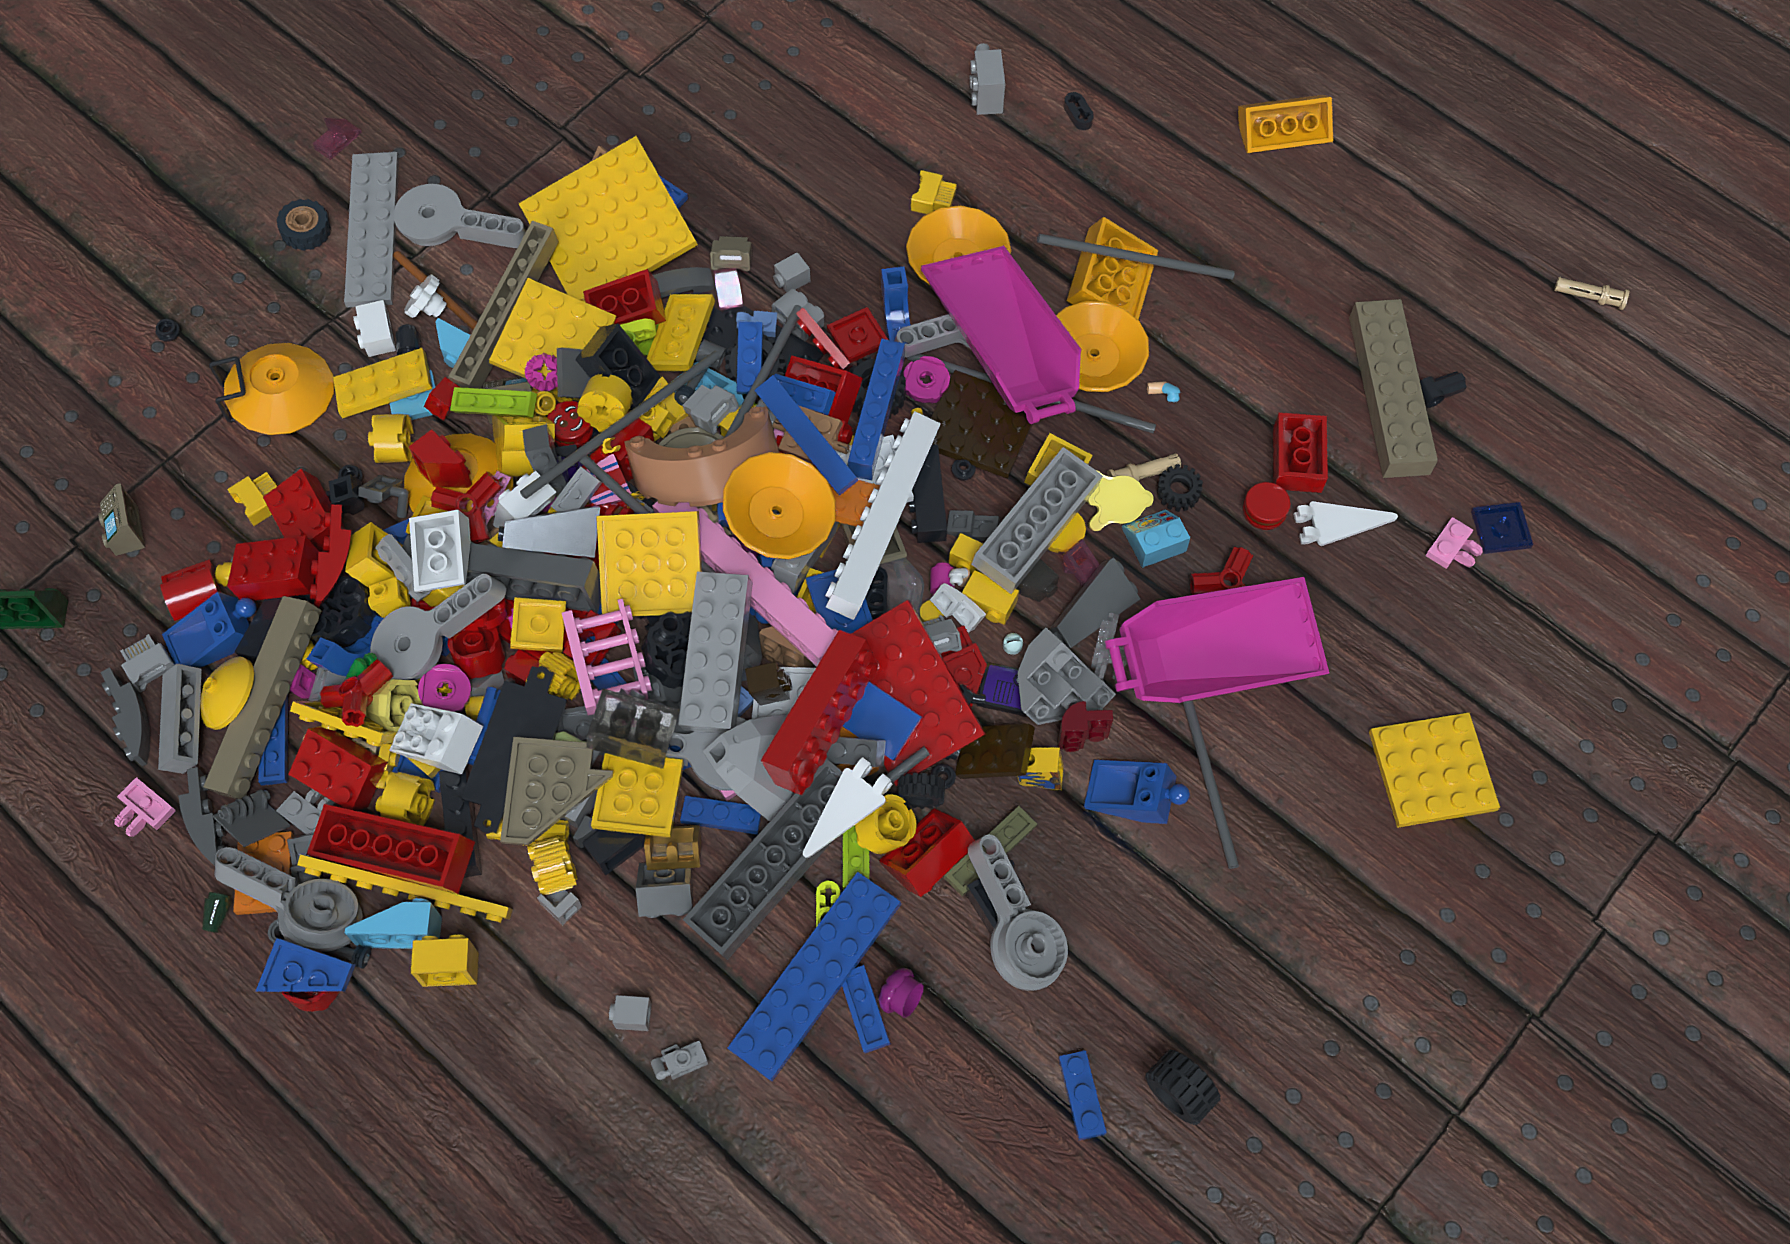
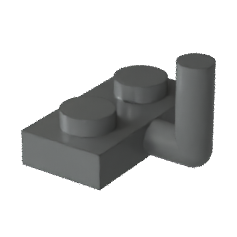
M378 475L359 487L358 496L367 498L372 503H380L390 496L398 497L397 517H407L409 492L407 489L402 488L401 479Z

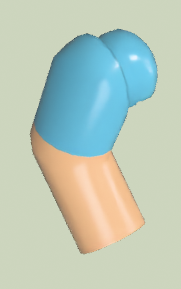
M1168 382L1147 383V394H1167L1168 402L1179 401V393L1181 392L1178 387Z

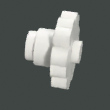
M431 274L420 286L417 285L410 294L411 299L408 301L404 313L413 318L422 310L429 316L438 317L447 304L443 301V297L435 292L439 285V279Z

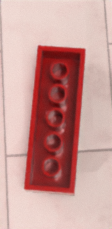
M841 630L837 632L761 759L775 785L801 796L806 788L811 786L814 774L826 760L828 750L838 740L841 728L851 718L855 704L862 699L865 687L877 673L878 665L866 639Z
M324 804L306 855L458 894L475 842L460 834Z

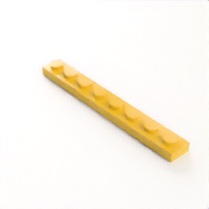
M300 855L297 864L305 868L304 873L320 877L321 872L331 874L330 880L346 884L347 879L357 881V887L372 890L373 885L382 887V893L398 897V893L402 892L409 894V900L416 898L430 899L435 901L433 906L448 910L451 905L461 907L460 913L475 916L476 912L487 914L485 919L499 923L502 922V918L510 920L513 911L509 907L304 855Z

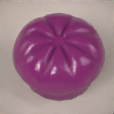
M897 969L886 979V984L881 988L879 994L881 1009L885 1013L895 1012L907 1018L913 1013L920 1002L923 994V984L914 979L913 972L910 969Z

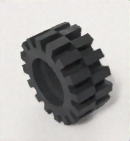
M1180 464L1175 465V469L1170 466L1167 471L1164 470L1162 472L1157 487V497L1159 500L1162 499L1161 504L1163 506L1168 503L1167 509L1172 510V507H1176V512H1180L1181 507H1183L1184 511H1187L1189 506L1192 509L1195 503H1198L1203 482L1200 480L1201 476L1199 473L1194 475L1195 469L1191 468L1188 471L1187 465L1180 469ZM1175 482L1183 483L1189 488V491L1186 494H1178L1171 489V484Z
M913 773V775L905 774V776L902 775L898 779L897 796L906 801L904 804L907 807L910 805L911 808L920 807V809H925V807L932 809L933 806L940 807V805L944 804L945 781L941 777H935L932 774L927 776V773H922V775H918V773Z

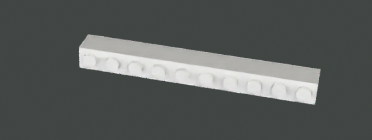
M915 411L910 420L905 418L900 432L904 434L902 437L897 436L892 449L896 450L895 454L890 453L884 464L888 468L887 472L881 471L876 482L880 487L878 490L873 489L868 500L872 505L870 508L866 506L860 520L864 523L862 526L857 525L851 539L856 541L854 545H848L843 555V558L847 559L845 564H839L834 577L838 578L837 583L831 582L825 595L829 597L826 608L852 620L855 619L941 423Z

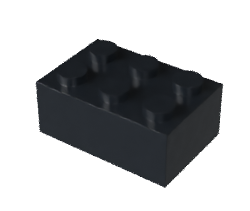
M618 323L600 327L575 359L590 378L602 374L601 377L614 375L624 380L632 391L631 397L633 401L629 411L644 401L661 378L659 373Z

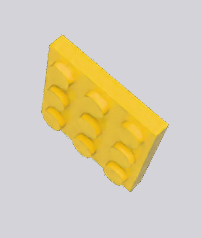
M605 751L602 770L613 771V777L597 790L591 821L592 829L671 837L684 765L683 760Z

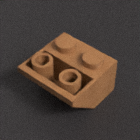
M773 626L761 629L759 636L761 651L765 659L772 663L778 662L785 667L811 668L813 663Z

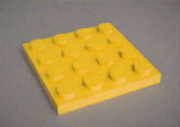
M527 278L491 354L489 363L526 378L525 367L527 361L534 355L537 356L545 353L551 356L554 355L557 358V348L584 349L600 327L614 324L616 315ZM543 364L542 369L537 372L542 373L543 380H546L547 373L551 372V370H547V366Z
M699 511L597 516L602 614L619 610L618 599H623L624 606H630L632 616L663 615L668 612L683 614L686 611L692 613L697 572H702Z
M1470 713L1371 728L1369 731L1397 828L1494 812L1500 808Z

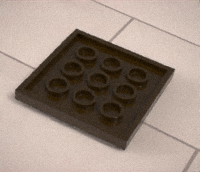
M955 370L950 379L948 389L943 393L931 417L932 420L941 423L932 445H938L939 454L955 460H968L971 465L1008 479L1033 424L1028 422L1024 411L1015 413L1008 407L993 383Z

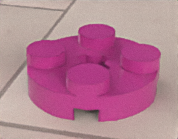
M931 356L920 357V360L910 362L904 370L906 394L918 402L937 403L949 387L950 374L945 364L938 358ZM929 375L932 382L925 384L920 379Z
M439 664L432 667L431 670L421 677L418 685V694L424 706L460 713L465 709L470 700L471 684L466 674L457 666ZM443 684H448L452 692L443 697L437 690L442 688Z

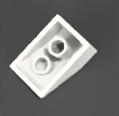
M459 510L409 518L414 591L417 593L465 585L471 544L469 518Z

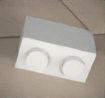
M384 301L355 306L357 316H354L356 329L361 332V335H357L359 346L361 349L365 348L368 357L396 351L390 317Z

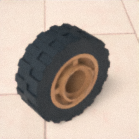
M310 199L291 201L288 205L283 206L276 219L282 240L285 241L286 245L296 250L306 251V249L312 250L317 246L319 247L323 242L327 241V237L331 233V224L325 208L319 205L318 202L311 201Z

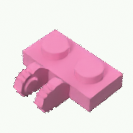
M1452 517L1427 552L1426 557L1446 569L1453 559L1464 564V566L1471 567L1475 564V559L1469 553L1479 556L1483 551L1479 544L1473 540H1467L1473 529Z
M136 777L117 796L127 806L117 815L114 824L118 827H123L134 817L135 813L138 814L126 829V834L134 837L145 827L146 822L158 830L176 810Z

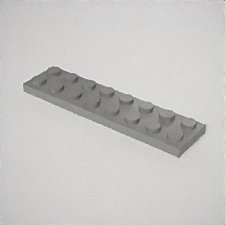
M397 152L352 154L344 297L346 308L381 300L384 301L385 305H393L395 265L393 254L395 253L396 241L394 208L397 204L399 156Z

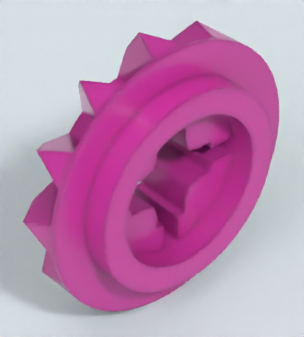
M545 353L537 356L534 355L527 361L525 367L527 382L533 388L542 391H550L558 387L557 358L554 355L551 356ZM543 364L547 366V370H551V372L547 373L546 380H543L542 373L537 372L542 369Z

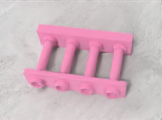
M618 599L619 610L581 620L579 618L574 619L572 610L562 612L588 716L598 713L596 705L601 704L600 701L617 697L621 688L628 692H631L632 689L641 691L646 696L645 700H648L647 692L652 691L649 677H643L641 670L642 667H646L642 652L637 653L635 644L639 643L636 628L630 629L629 621L633 620L629 605L624 606L623 599ZM620 620L623 621L625 634L589 643L579 641L578 633H582L584 629ZM629 644L632 657L594 667L591 665L586 666L584 657L589 656L588 653ZM635 667L638 681L600 691L597 689L592 690L590 681L595 680L594 677Z

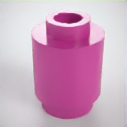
M937 563L930 569V593L932 597L943 583L955 588V585L950 584L948 576L950 571L954 569L950 564Z

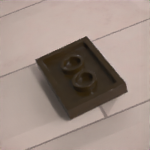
M1030 723L983 726L982 728L986 735L960 750L955 773L960 779L1026 776L1035 727Z

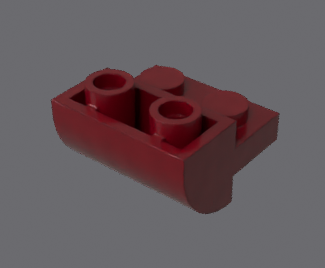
M1086 701L1073 704L1063 715L1057 747L1066 752H1076L1084 748L1086 739L1092 742L1108 739L1113 723V710L1087 711Z

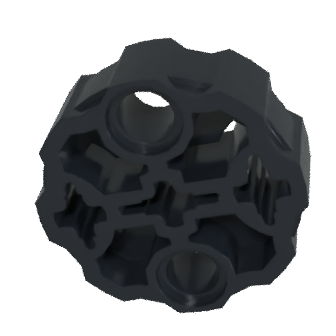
M340 576L328 598L320 607H317L322 611L311 638L317 643L321 637L336 643L341 648L349 647L356 640L364 638L372 628L371 623L377 615V612L373 611L368 604L369 589L351 576ZM307 594L306 601L314 605V599H310V594Z
M686 611L683 614L668 612L663 614L654 626L650 627L642 642L641 649L644 652L646 671L649 675L659 679L661 684L668 688L683 687L691 612ZM664 626L670 627L672 632L667 631Z

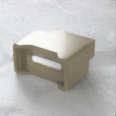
M720 236L719 240H714L710 253L711 269L737 268L749 271L752 260V245L748 241V237Z

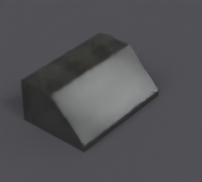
M603 688L587 734L586 748L663 769L680 709Z

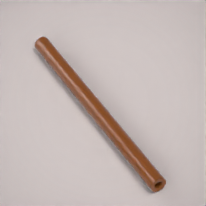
M396 251L393 254L394 259L420 283L425 281L427 276L400 251ZM437 287L435 292L443 297V301L447 303L446 306L467 326L474 330L477 321L440 287Z

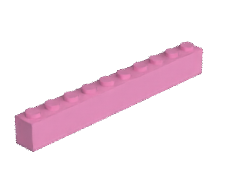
M658 501L652 505L654 513L699 511L701 559L716 573L748 575L753 583L750 606L816 667L818 666L836 636L837 629L828 627L826 621L819 613L814 614L801 597L797 599L792 594L791 589L786 583H780L776 580L773 572L768 567L763 568L751 552H745L736 538H730L718 522L713 523L709 519L704 509L701 507L699 509L697 507H690L689 503L680 502L676 506L659 504Z

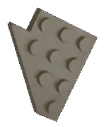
M513 737L501 843L529 846L613 777V771L591 769L594 750L593 743Z

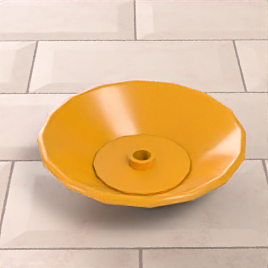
M965 206L943 207L923 216L911 229L906 245L910 266L919 278L928 284L930 283L921 271L922 265L1005 246L1011 254L1008 234L997 219L980 209Z
M1083 301L1065 307L1056 315L1081 348L1079 389L1087 392H1109L1127 386L1142 373L1149 358V338L1140 321L1126 309L1103 301Z
M292 343L267 344L248 352L240 359L246 393L244 396L225 400L224 402L231 416L248 430L267 435L290 434L310 426L326 412L334 395V376L325 359L310 348ZM236 363L232 366L224 382V396L241 392Z
M470 433L445 436L451 444L450 448L454 452L458 450L466 459L464 464L471 472L469 478L472 485L469 488H443L466 493L486 471L495 476L498 466L496 444L492 440ZM412 459L404 475V489H407L409 492L408 504L414 513L423 496L431 498L432 492L436 487H433L418 471L414 459ZM511 477L504 491L507 489L512 491L513 477ZM492 499L487 506L491 507L494 504V500ZM472 500L468 501L466 505L467 511L473 508L471 507Z
M768 452L749 457L732 471L723 489V512L730 530L747 548L765 557L793 559L810 554L827 540L835 523L836 500L827 479L812 464L792 454ZM772 510H778L780 514L776 515Z

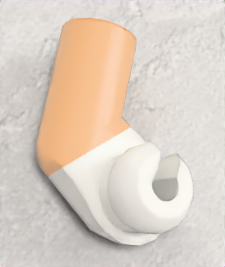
M968 568L952 569L948 575L950 584L954 586L957 583L958 586L965 587L970 579V570Z

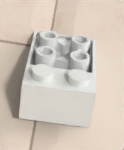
M534 471L530 476L528 474L523 475L517 481V487L512 491L507 489L499 496L493 525L499 528V526L505 525L506 520L536 516L554 500L556 491L549 484H546L525 499L522 497L520 490L539 478L540 475L537 471Z
M411 703L389 751L445 771L462 774L483 726L460 713Z

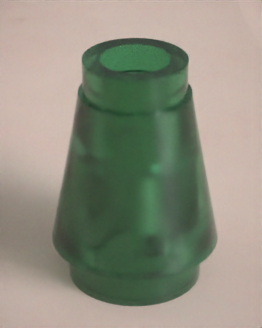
M209 892L208 897L204 898L203 926L201 930L218 933L231 906V903H229L231 896Z

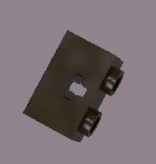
M776 662L745 669L749 694L760 706L790 699L789 691L792 690L790 676H786L785 670L781 669Z

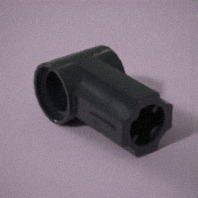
M1456 371L1436 379L1433 376L1422 379L1420 384L1425 406L1427 408L1434 407L1445 398L1464 392L1467 387L1464 375Z

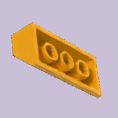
M1317 95L1238 106L1239 129L1247 153L1333 142L1331 96Z

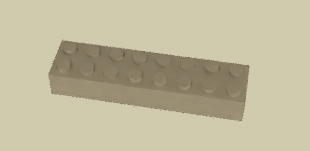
M1398 299L1355 302L1349 320L1383 478L1431 475L1438 459L1402 301Z

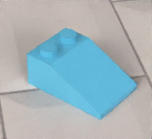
M416 898L412 902H402L346 927L345 934L356 946L412 949L413 940H421L424 936H435L440 939L442 917L431 902L426 899Z

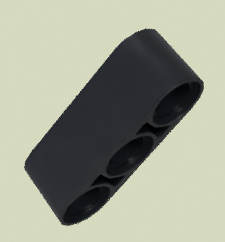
M879 566L865 596L872 620L889 611L890 587L887 571ZM878 580H879V581H882V582H880V583H878V584L873 583V582L878 581ZM876 602H881L880 605H877V606L872 605V604H874V603H876Z

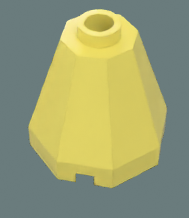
M398 679L387 681L372 695L373 700L366 708V717L383 726L388 731L398 732L410 704L424 706L419 698L418 689L415 686L418 685L415 680Z

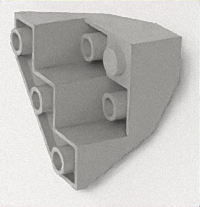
M1047 628L1028 645L1018 670L1021 710L1037 725L1062 720L1064 713L1070 706L1082 701H1086L1087 711L1102 710L1116 695Z
M788 714L750 719L721 734L702 751L714 770L730 788L769 822L794 795V792L775 785L761 762L762 757Z

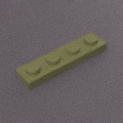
M1018 806L989 834L998 838L1007 855L1036 828L1037 823ZM982 845L983 851L987 854L986 848ZM967 854L945 874L944 879L963 897L967 892V885L979 879V876Z

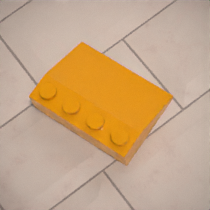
M1105 217L1088 229L1085 239L1087 243L1155 256L1158 253L1156 248ZM1082 251L1067 301L1073 305L1083 301L1108 302L1126 309L1139 320L1154 265Z

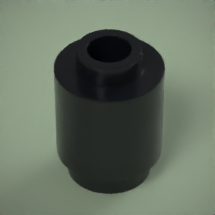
M409 324L400 326L396 332L397 355L420 349V335L416 327Z

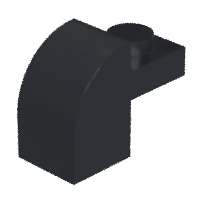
M349 474L328 481L330 491L325 493L331 504L342 505V514L348 512L351 515H355L364 509V498L358 496L359 487L362 486V482L358 478Z

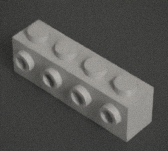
M835 521L827 540L812 553L793 559L775 558L771 570L774 571L775 579L780 583H786L793 595L805 579L809 569L814 566L836 534L839 522Z
M176 664L163 674L158 770L184 774L187 769L198 764L201 693L200 668Z

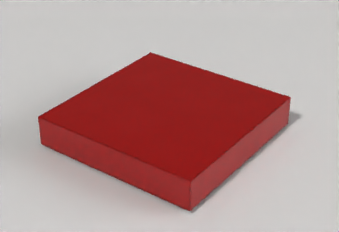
M868 307L827 325V331L850 363L878 351L881 339L888 340Z

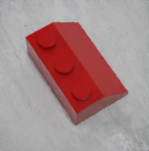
M933 809L916 825L915 835L906 845L887 852L879 862L908 891L922 897L961 858L968 854V847L975 840L961 820Z

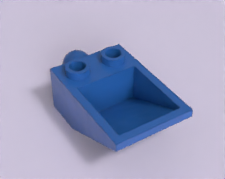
M216 592L162 634L174 664L201 668L234 654L249 627L247 618L253 616L256 612V603L250 598L238 600V598Z
M1094 760L1084 808L1144 823L1167 824L1171 802L1176 805L1185 804L1189 800L1190 792L1183 784L1175 785L1177 776L1167 763Z

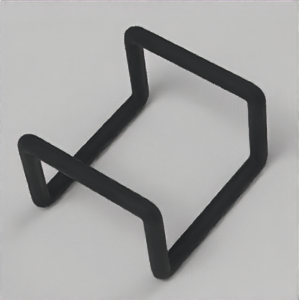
M237 356L213 361L209 364L220 386L224 387V381L215 366L233 361L236 363L241 392L221 396L215 400L228 422H236V420L229 416L221 401L241 397L246 393L241 363Z

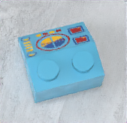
M1163 510L1122 525V530L1142 568L1187 551L1190 536L1181 519L1168 510Z

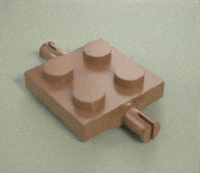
M799 406L834 450L844 454L848 453L847 450H849L850 445L838 441V434L843 425L841 420ZM775 419L773 429L784 432L778 449L783 453L792 454L812 463L779 420Z

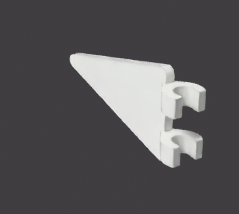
M1314 501L1310 502L1309 506H1298V512H1294L1296 523H1303L1311 519L1313 527H1303V533L1299 534L1301 544L1317 541L1320 546L1394 522L1398 517L1396 513Z
M863 757L855 765L853 771L849 768L844 769L803 850L805 858L814 855L885 804L886 799L883 794L893 784L884 774L878 778L873 787L864 781L863 778L872 770V767L870 766L871 763Z

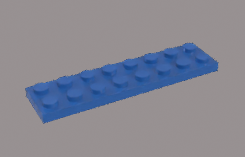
M857 872L728 1046V1050L773 1082L851 972L901 906V901Z

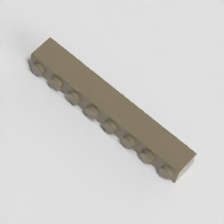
M532 221L448 376L459 387L481 389L493 364L489 363L491 354L527 278L538 282L558 244L553 228Z
M286 596L282 597L253 667L254 680L249 697L240 713L228 726L203 786L204 788L234 799H242V797L246 796L322 611L308 601Z

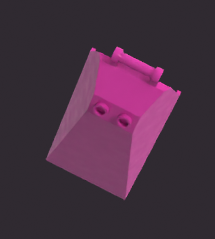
M1005 246L921 266L924 276L995 388L1012 411L1015 413L1024 411L1030 424L1064 412L1066 414L1075 412L1076 407L1072 397L1079 390L1081 348ZM1057 401L1061 402V404L1053 405L1039 410L1036 409V407L1047 405Z
M1304 577L1160 600L1123 622L1119 629L1121 638L1105 641L1106 650L1109 649L1117 680L1115 684L1116 691L1121 692L1134 689L1136 698L1142 701L1182 703L1330 674ZM1122 646L1124 647L1132 679L1129 681L1126 678L1119 649Z

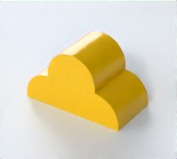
M535 413L533 418L492 415L498 471L509 477L523 476L525 474L530 476L534 470L525 453L522 430L547 424L555 440V424L545 415Z

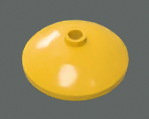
M240 656L231 658L221 664L207 678L203 685L200 699V714L203 723L207 727L214 730L222 729L230 724L240 713L253 685L254 668L251 661Z

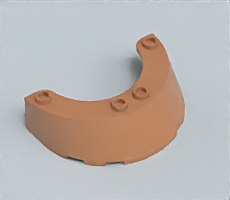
M767 406L751 408L744 415L743 423L735 432L723 439L715 440L711 444L695 445L689 448H670L658 445L643 436H636L624 442L632 477L638 491L645 498H656L659 504L676 506L678 502L689 503L690 507L723 502V489L736 467L749 457L768 452L779 453Z

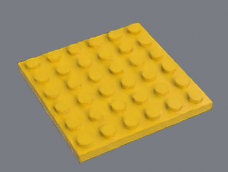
M637 136L519 203L529 224L535 221L554 229L558 244L549 261L567 295L585 302L583 294L585 290L645 269L652 272L698 245Z

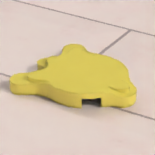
M1103 475L1097 489L1087 500L1089 505L1098 508L1097 513L1090 519L1088 526L1092 531H1100L1110 523H1130L1136 520L1145 508L1152 505L1153 495L1132 477H1108Z

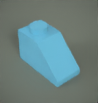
M438 318L435 322L444 362L453 368L470 335Z

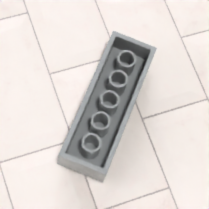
M1063 447L976 552L971 565L1012 594L1097 489L1103 475Z
M697 572L678 723L685 731L723 734L737 725L753 585L748 575Z

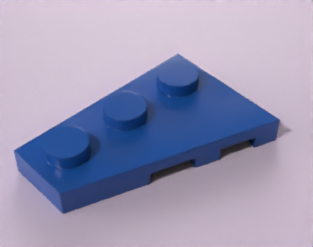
M276 938L256 992H344L347 989L355 964Z

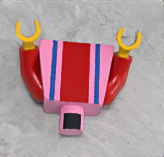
M615 437L607 438L603 441V446H600L589 457L635 499L642 496L639 493L631 494L614 454L610 455L612 452L619 451L621 446L617 445L612 448L610 442ZM584 465L582 466L589 473H591ZM603 483L588 501L589 504L593 503L596 506H600L604 511L613 503L630 508Z

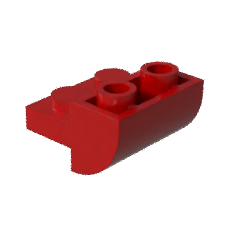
M210 559L161 576V591L174 621L184 618L216 592H221L216 582L214 566Z

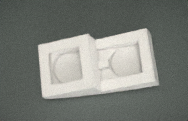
M943 583L930 599L946 618L953 615L962 626H965L968 633L973 631L986 615L971 599L946 583Z

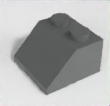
M639 863L636 881L639 917L656 918L660 915L669 914L682 916L689 913L693 909L694 900L692 868L647 870L646 863Z

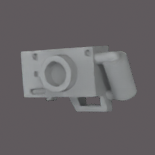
M700 1041L690 1043L681 1049L677 1045L671 1046L661 1051L663 1057L655 1058L651 1061L658 1080H662L671 1075L673 1080L708 1065ZM672 1050H676V1051H674V1052H671V1053L665 1055V1053H668V1052H670V1051H672ZM663 1062L666 1063L668 1070H665Z

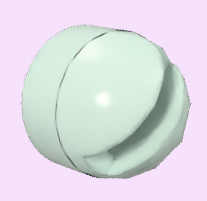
M1017 633L1007 634L1003 640L1004 651L1010 655L1021 652L1023 648L1021 636Z

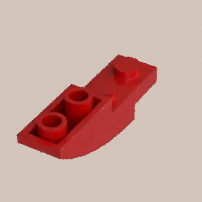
M331 504L329 512H325L324 527H328V536L323 537V551L327 552H318L316 560L312 559L311 575H315V584L310 585V599H314V606L320 607L330 595L340 577L347 558L351 530L341 529L342 505Z

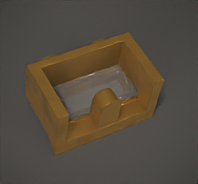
M700 825L673 827L671 837L646 835L644 849L647 870L700 868L702 845Z

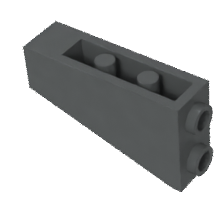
M1114 557L1103 561L1050 627L1049 630L1068 648H1072L1140 600L1137 594V587L1125 576L1122 564L1115 560Z

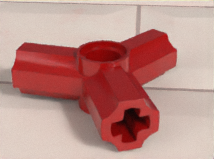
M486 471L466 493L436 486L431 496V507L445 511L459 510L469 518L471 542L475 544L485 542L490 537L483 512L485 506L503 486L495 476ZM472 500L473 508L468 512L466 505L468 501Z
M1234 547L1222 572L1191 574L1190 591L1192 595L1246 587L1242 579L1253 555L1247 549ZM1224 580L1231 581L1234 586L1226 585Z
M376 659L357 677H350L340 685L324 686L320 691V702L325 708L343 706L342 722L346 726L358 727L364 724L366 708L373 700L372 695L389 681L393 675L381 661Z

